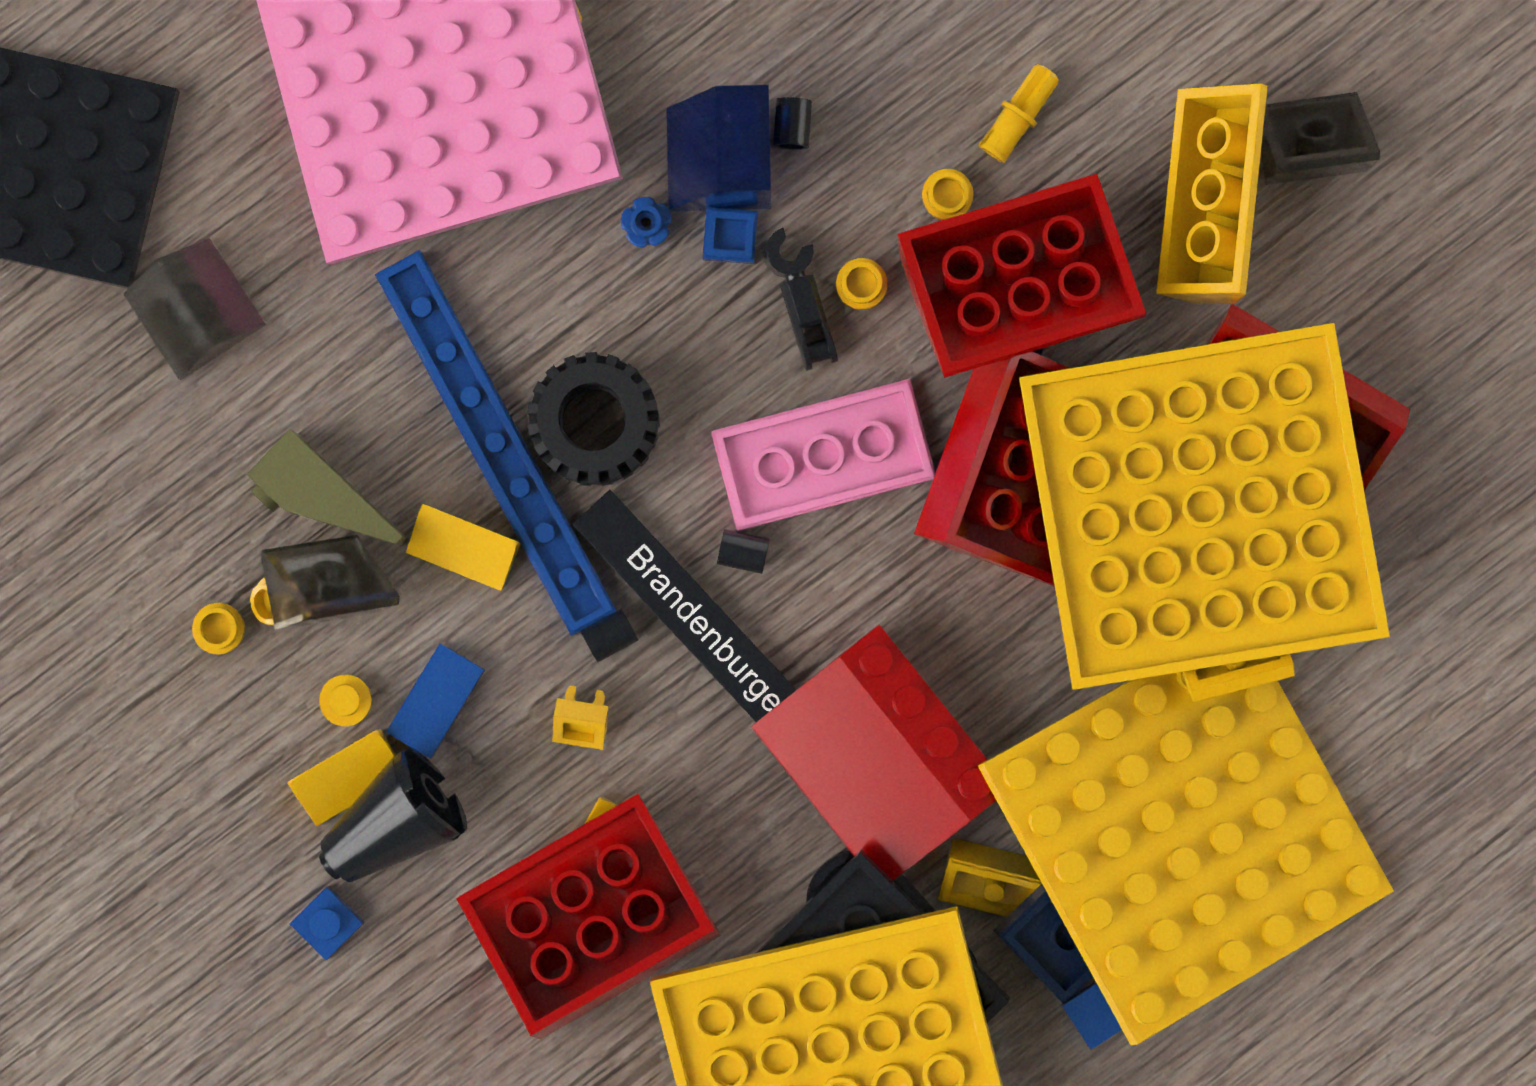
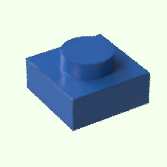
M327 886L289 924L326 961L365 922L330 886Z

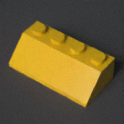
M1260 83L1178 89L1156 294L1193 304H1236L1246 295L1267 85Z

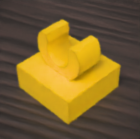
M570 685L566 690L565 699L557 698L553 715L552 742L603 750L609 707L604 705V692L597 690L593 703L576 701V686Z

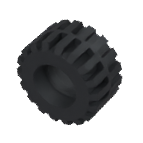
M597 352L585 353L586 356L577 358L575 355L565 358V362L558 367L553 365L545 372L547 376L541 383L538 381L533 389L534 397L532 402H529L527 410L529 415V424H527L529 436L532 438L534 448L539 456L552 470L564 479L590 487L591 485H612L614 481L622 478L625 480L632 476L633 471L646 463L649 459V453L652 448H655L658 440V427H660L657 402L646 379L631 364L628 363L627 365L620 361L618 357L610 354L607 357L600 356ZM590 390H602L613 395L622 405L625 414L624 428L617 441L607 448L596 451L582 449L575 445L568 438L563 424L564 412L568 404L579 394Z

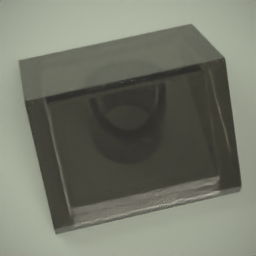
M1357 92L1266 104L1261 145L1266 185L1367 172L1380 160V149Z
M210 238L156 259L123 294L180 381L267 325Z
M358 535L262 550L261 561L275 630L368 615L399 605L400 595Z

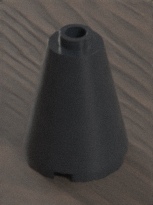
M411 748L405 752L402 750L400 753L395 754L321 840L322 853H320L319 859L331 877L334 879L341 877L347 882L356 881L452 842L467 830V819L461 802L455 793L449 798L445 796L438 785L445 780V777L424 755Z

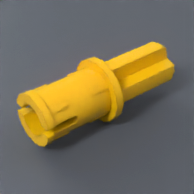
M1035 65L1010 102L1005 100L1002 102L1001 106L1004 109L982 141L979 142L978 147L994 159L1005 164L1028 128H1034L1037 125L1034 118L1058 85L1059 79L1056 74L1042 65Z

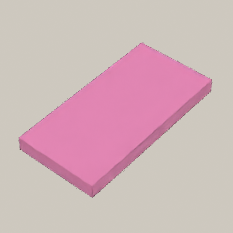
M910 379L711 431L737 532L931 481L935 476V469Z

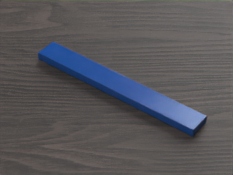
M419 250L376 273L375 276L570 635L574 636L581 632V630L616 612L614 604L422 252Z

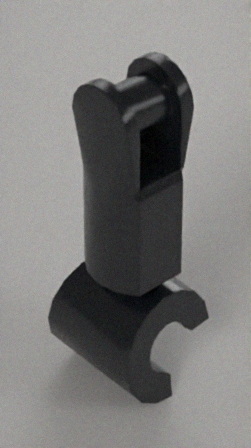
M784 228L775 231L766 242L763 256L768 270L776 276L786 279V282L780 284L804 367L806 371L813 369V363L830 359L831 363L838 362L836 348L814 275L806 276L805 269L811 263L814 254L813 244L802 247L796 260L786 261L779 252L780 246L786 239ZM819 325L823 339L806 344L802 330Z

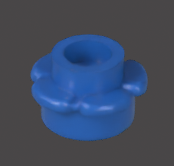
M641 197L634 200L633 206L626 208L621 216V227L627 232V240L640 248H644L647 245H660L669 235L668 225L672 221L670 211L664 204L655 203V200L651 197ZM649 218L651 225L649 227L642 226V219Z

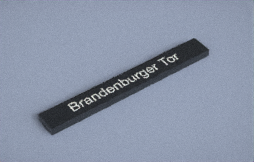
M611 490L607 491L572 524L755 722L796 691L792 684Z

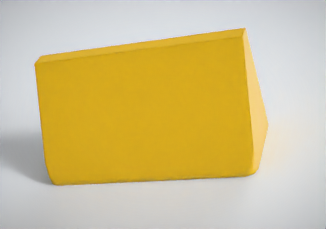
M422 503L406 553L502 591L521 543Z
M377 729L287 783L315 825L319 826L350 808L393 758L395 752L382 730Z
M953 839L938 900L1008 917L1042 883L1028 857L1025 855L969 841Z

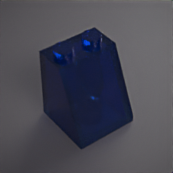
M769 85L714 86L666 108L669 211H706V208L737 210L771 209Z

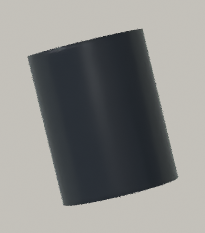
M795 97L776 99L774 147L792 150L809 148L811 100Z
M724 529L717 564L762 574L770 539Z
M622 609L581 630V634L597 662L608 658L639 640Z

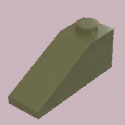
M290 429L246 474L256 483L251 492L272 512L280 506L287 512L402 546L408 540L397 527L303 438Z

